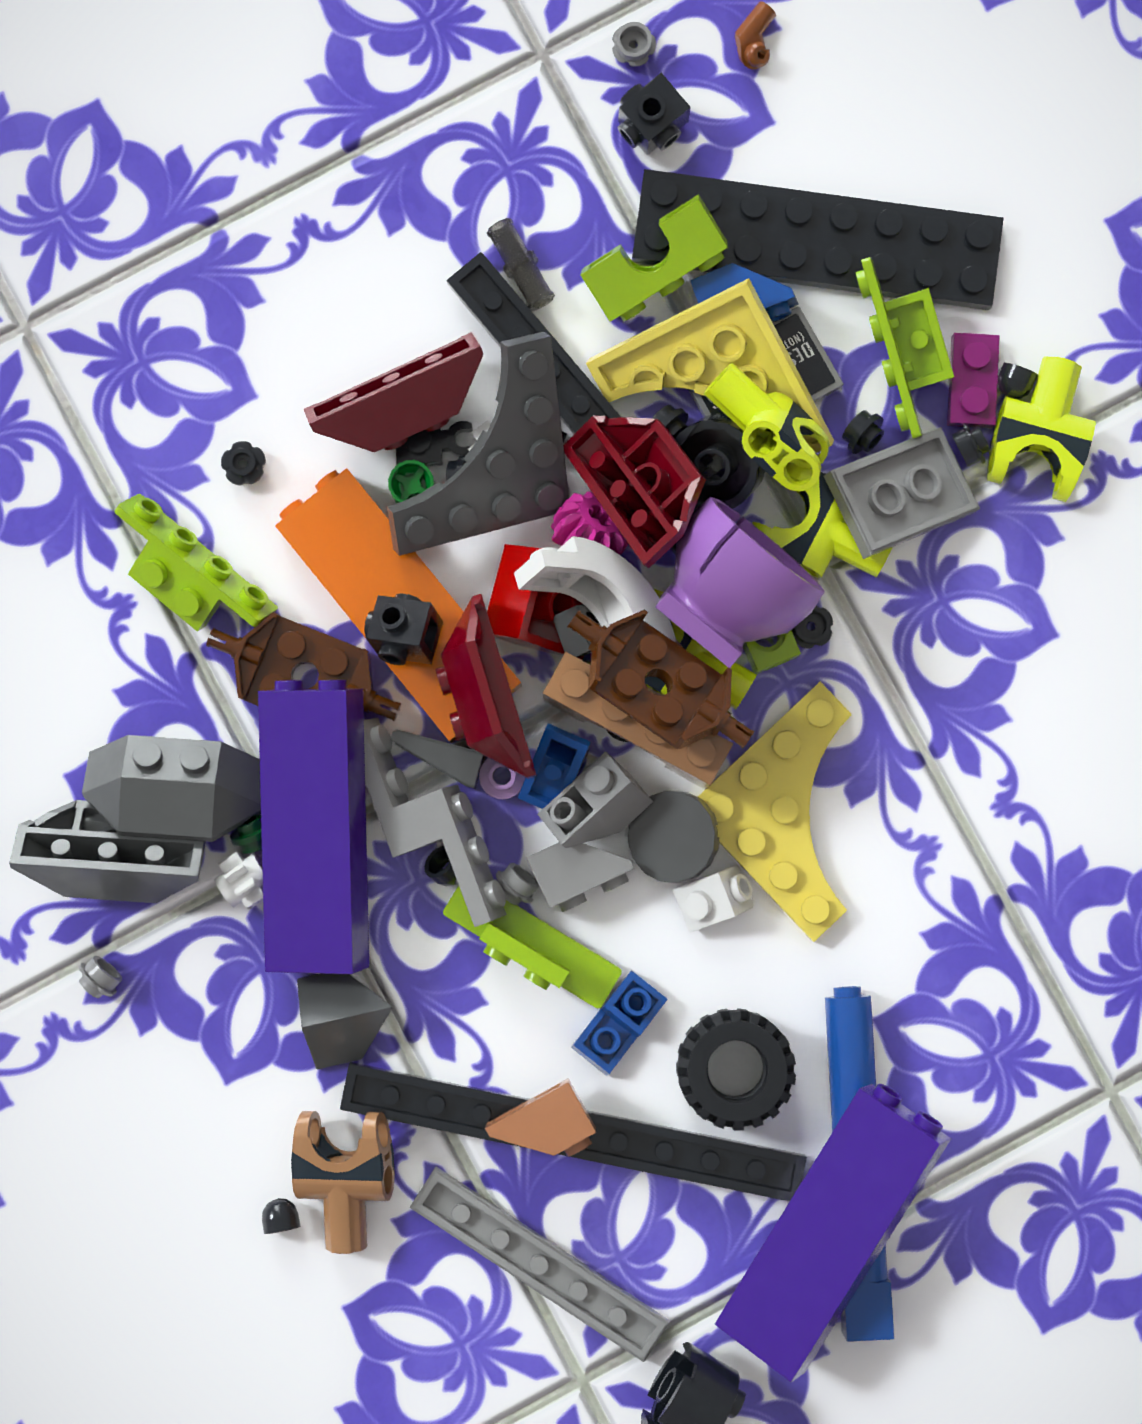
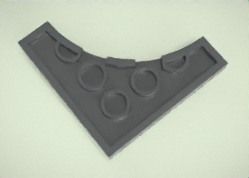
M543 331L500 342L501 372L495 399L499 403L488 431H482L474 446L464 457L466 463L443 484L437 482L432 487L410 499L387 506L393 550L399 556L555 515L559 507H562L566 499L569 498L551 336Z

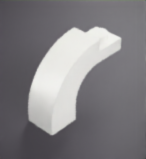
M573 536L558 550L547 547L535 551L531 554L530 559L514 573L519 590L557 592L569 595L584 604L594 614L602 627L605 625L608 628L610 624L645 609L648 614L643 621L672 641H676L669 618L655 608L659 597L649 582L626 559L600 543Z

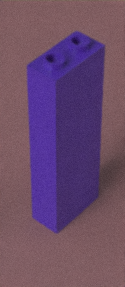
M303 680L275 681V690L258 691L265 972L355 974L370 967L363 688L347 689V680H318V689H303Z
M879 1083L877 1087L870 1084L859 1088L714 1325L789 1382H793L806 1372L951 1140L950 1137L941 1132L943 1125L938 1120L922 1111H918L915 1114L901 1104L903 1098L900 1094L884 1084Z

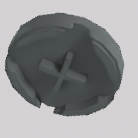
M666 790L649 796L654 802L629 824L628 844L633 860L645 874L661 882L680 883L700 876L711 866L719 850L720 837H717L718 830L716 825L718 823L715 814L704 800L689 792Z

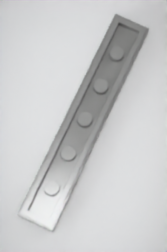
M437 1166L409 1207L642 1362H645L669 1324V1319Z

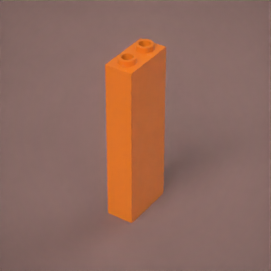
M347 468L340 474L334 470L325 475L315 485L317 492L305 502L297 499L284 508L279 514L282 520L275 527L365 638V620L368 613L374 611L378 595L395 597L396 594L403 593L415 596L423 602L432 603L443 621L432 664L406 661L404 665L385 663L448 741L453 743L456 740L449 714L456 712L457 708L452 693L443 696L435 669L444 666L441 653L464 611L416 552L399 556L393 550L389 519ZM501 658L511 693L513 694L522 687V683Z

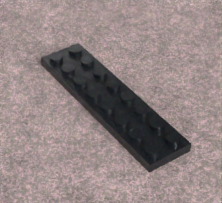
M644 169L632 261L635 263L656 265L667 256L670 249L669 242L659 226V219L699 194L728 243V248L722 251L725 258L704 272L709 273L734 263L776 282L861 293L856 272L864 270L861 260L871 257L883 296L899 298L929 288L933 303L990 310L993 306L1004 217ZM698 267L693 269V271H700Z

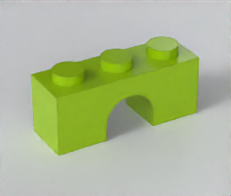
M699 194L659 219V226L668 239L670 247L667 256L660 263L653 266L639 265L630 259L620 244L582 268L580 276L610 322L619 316L623 321L629 320L646 308L643 301L658 291L662 297L667 296L685 283L682 276L696 267L701 272H704L725 258L722 251L728 248L727 240Z

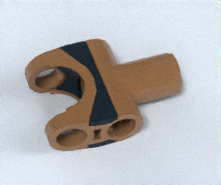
M302 1111L296 1121L291 1154L293 1192L297 1199H323L325 1249L331 1253L350 1254L366 1249L368 1246L366 1201H389L392 1197L395 1179L394 1150L388 1120L382 1112H367L363 1121L362 1138H359L358 1148L355 1151L340 1150L330 1142L326 1135L325 1127L321 1126V1118L317 1111Z

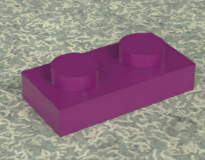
M954 333L951 336L950 363L954 377L949 379L947 426L963 427L962 424L967 423L968 427L993 428L996 425L1000 335Z

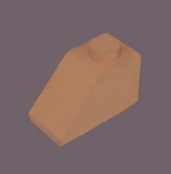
M569 1078L491 1120L485 1127L491 1138L553 1156L565 1151L567 1157L591 1145L592 1141L589 1136L596 1133V1127Z

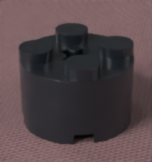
M715 413L699 419L685 428L675 438L706 479L694 510L699 508L709 497L722 501L732 509L736 508L755 492L765 476L766 471L750 458L743 449L742 435L744 431L724 413ZM716 455L723 459V468L718 472L711 467L714 462L713 457Z
M689 1342L683 1343L685 1352L681 1354L674 1350L655 1377L647 1395L655 1401L651 1413L645 1409L642 1410L641 1424H725L728 1417L734 1418L741 1410L746 1394L738 1389L740 1382L739 1372Z

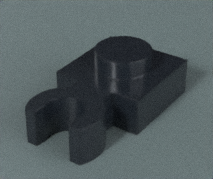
M458 421L452 424L449 429L423 430L408 437L405 444L396 448V465L406 460H416L424 463L426 466L443 465L442 452H451L456 457L467 455L469 452L468 448L471 446L461 447L456 444L455 440L458 434L462 432H472V423Z

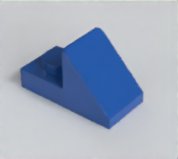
M548 723L532 760L537 777L525 778L518 799L541 809L546 807L577 778L588 755L591 742Z

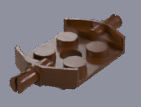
M645 609L610 624L608 628L605 625L603 627L581 613L580 610L576 613L567 627L591 642L588 648L592 651L589 677L590 690L677 750L710 734L716 736L719 731L740 745L741 748H744L755 731L731 716L732 713L728 711L731 701L732 670L727 667L723 674H720L643 621L648 614ZM657 677L661 679L667 687V694L656 695L650 692L646 687L645 678Z
M274 612L243 638H236L216 628H213L209 634L226 642L223 644L208 638L206 646L227 653L234 659L238 698L258 706V691L275 690V681L294 680L293 674L295 669L301 664L309 663L316 666L319 674L318 680H347V689L363 688L364 712L369 713L371 711L392 721H395L398 716L397 713L382 708V705L400 711L402 703L378 695L377 691L373 690L370 653L364 648L361 649L284 618ZM318 680L313 687L308 689H318Z

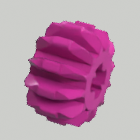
M587 491L583 496L573 493L570 498L566 499L562 507H559L553 517L554 521L551 524V528L554 531L552 541L558 545H564L571 537L575 536L600 543L619 555L628 546L626 539L590 491Z

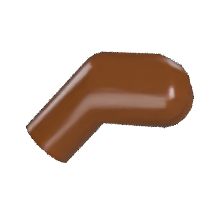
M762 1L758 2L738 27L734 36L740 62L753 70L765 66L770 59V49H766L762 34L776 17L775 11Z

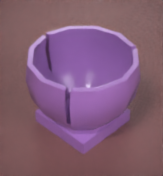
M709 497L692 513L684 536L676 542L674 582L661 595L655 608L730 668L741 656L745 642L788 633L812 613L825 591L810 573L771 538L744 517L735 523L741 515L722 501Z

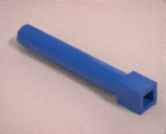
M861 986L834 987V996L824 997L832 1132L859 1088L870 1084L876 1086L871 995H862ZM886 1244L841 1314V1332L847 1342L894 1339L891 1281L888 1279Z

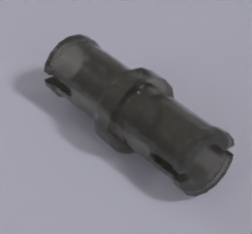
M511 218L502 219L490 226L486 234L505 263L503 271L506 276L514 279L530 310H538L549 304L555 297V294L551 291L536 265L539 260L533 250L527 249L513 225V220Z

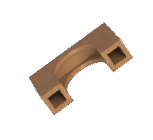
M565 651L543 691V699L546 703L583 723L585 720L625 739L665 763V768L705 789L711 786L734 743L719 735L713 736L710 734L677 750L590 690L589 677L591 665Z

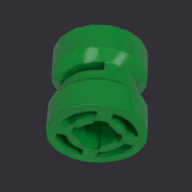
M406 460L397 464L388 478V488L396 504L416 496L415 494H420L436 484L430 469L424 463L416 460Z

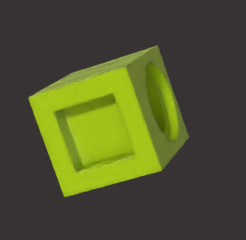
M792 631L777 635L776 644L771 647H763L756 641L745 642L743 645L747 659L755 674L791 661L801 654Z

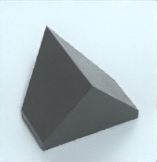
M320 973L298 978L301 1028L316 1069L363 1059L393 1006L350 974Z

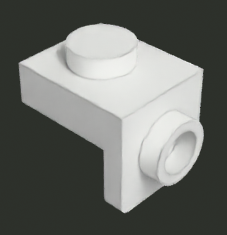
M738 865L728 867L673 889L689 933L735 917L754 907L751 899V885L748 879L741 873Z

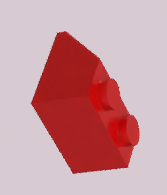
M505 544L487 610L494 637L516 645L563 656L565 652L553 621L554 616L582 603L562 593L519 590L514 573L530 559L532 553L542 548ZM584 655L577 658L583 661Z

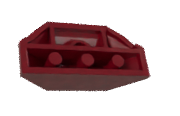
M472 332L455 341L303 410L314 433L374 453L381 449L393 450L405 444L408 437L420 431H434L442 428L450 421L451 417L460 413L484 353Z
M593 415L563 445L564 453L644 566L650 568L684 536L706 479L660 420L634 417L608 418L606 416Z
M482 594L474 595L471 597L441 653L444 666L435 669L443 696L452 693L457 711L450 713L449 717L456 739L458 741L466 738L469 748L527 779L537 777Z

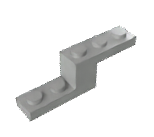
M378 718L364 720L365 784L392 857L416 851L442 840L474 927L507 915L504 909L506 903L505 894L500 883L497 880H493L487 864L489 861L488 848L484 840L477 836L471 821L473 809L467 795L460 791L458 785L441 788L409 801L407 797L408 782L404 773L396 767L390 751L392 749V740H390L391 736L388 730L380 724Z

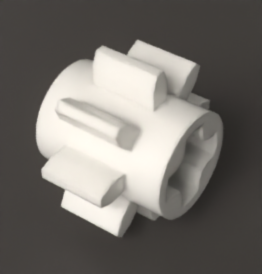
M236 851L218 863L224 873L216 877L214 881L231 907L234 908L243 902L247 909H251L263 901L262 862L255 853L244 859L242 854Z

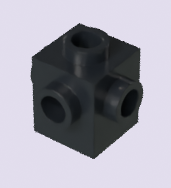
M662 73L644 87L641 84L633 86L620 100L621 106L619 107L618 116L620 125L617 127L618 131L632 148L639 146L646 155H649L657 147L663 151L671 146L682 133L679 129L689 122L690 105Z
M403 593L396 594L395 597L378 595L374 611H370L366 617L364 632L367 641L378 657L387 663L404 665L406 661L432 664L443 621L431 602H423L415 596Z

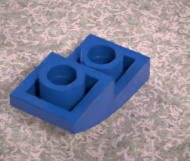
M631 970L575 1040L571 1048L603 1074L609 1075L668 999Z

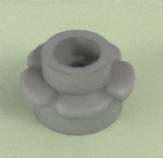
M640 22L625 23L614 32L612 37L614 57L621 63L628 62L632 67L645 64L648 61V56L652 55L656 49L655 37L651 34L648 27ZM635 41L637 42L638 46L636 48H631L629 46V43Z
M510 863L503 872L498 871L496 873V878L504 891L507 901L514 905H518L521 901L524 903L533 902L532 896L539 887V884L527 870L515 863Z
M94 956L87 964L81 963L79 965V971L82 973L79 983L90 995L96 998H100L102 995L111 997L117 992L116 986L122 981V977L105 959Z

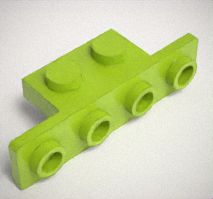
M871 257L861 260L864 270L856 272L857 281L863 299L872 297L876 310L875 315L869 316V322L875 342L885 341L889 359L881 362L888 386H898L902 403L894 405L901 431L910 429L914 439L922 436L923 433L911 390L953 378L954 373L929 288L884 302L873 260Z
M137 494L118 504L114 511L115 514L148 540L129 570L128 575L198 632L204 628L222 602L253 627H256L271 613L276 612L278 609L277 605L268 599L267 594L260 587L250 584L233 570L231 564L226 559L213 554L198 541L192 531L179 526L168 517L154 500Z
M458 885L444 908L443 914L479 936V940L487 944L483 950L485 954L505 966L508 965L511 959L527 968L523 976L544 990H547L550 984H553L559 989L560 987L564 988L597 1009L602 1007L622 974V970L618 966L507 900L504 906L507 915L474 927Z

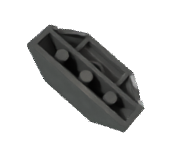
M127 735L89 752L82 795L119 835L213 842L241 826L254 815L258 816L261 814L260 759L221 741Z
M75 800L45 813L34 821L29 819L18 824L9 865L16 872L63 897L158 903L199 881L206 841L119 835L86 800Z

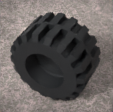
M725 1008L717 1010V1013L707 1014L700 1018V1022L694 1027L691 1026L685 1033L686 1038L683 1043H680L677 1052L676 1073L678 1083L689 1106L703 1120H708L714 1126L724 1129V1126L732 1127L734 1131L744 1130V1127L751 1125L757 1128L764 1125L763 1121L768 1117L775 1118L780 1113L778 1110L783 1103H788L791 1097L789 1093L791 1086L795 1085L796 1074L794 1073V1065H796L795 1056L791 1052L790 1043L785 1035L768 1019L747 1009L737 1008V1010H728ZM730 1041H743L753 1046L761 1056L763 1063L761 1078L756 1086L747 1093L736 1096L723 1094L712 1085L709 1079V1059L713 1052L722 1044Z

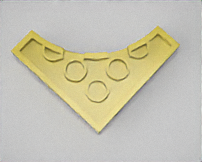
M749 278L589 358L586 362L589 371L608 402L624 396L662 390L663 388L691 389L696 394L704 395V392L715 378L728 365L733 363L766 394L778 392L790 397L824 430L828 436L830 446H832L834 441ZM803 436L815 453L821 451V446L817 439L811 436Z
M821 681L712 782L711 786L707 787L698 796V798L704 800L715 814L718 823L716 825L718 830L717 837H720L719 843L812 942H815L847 911L835 896L820 869L810 832V798L817 768L828 744L839 728L852 715Z

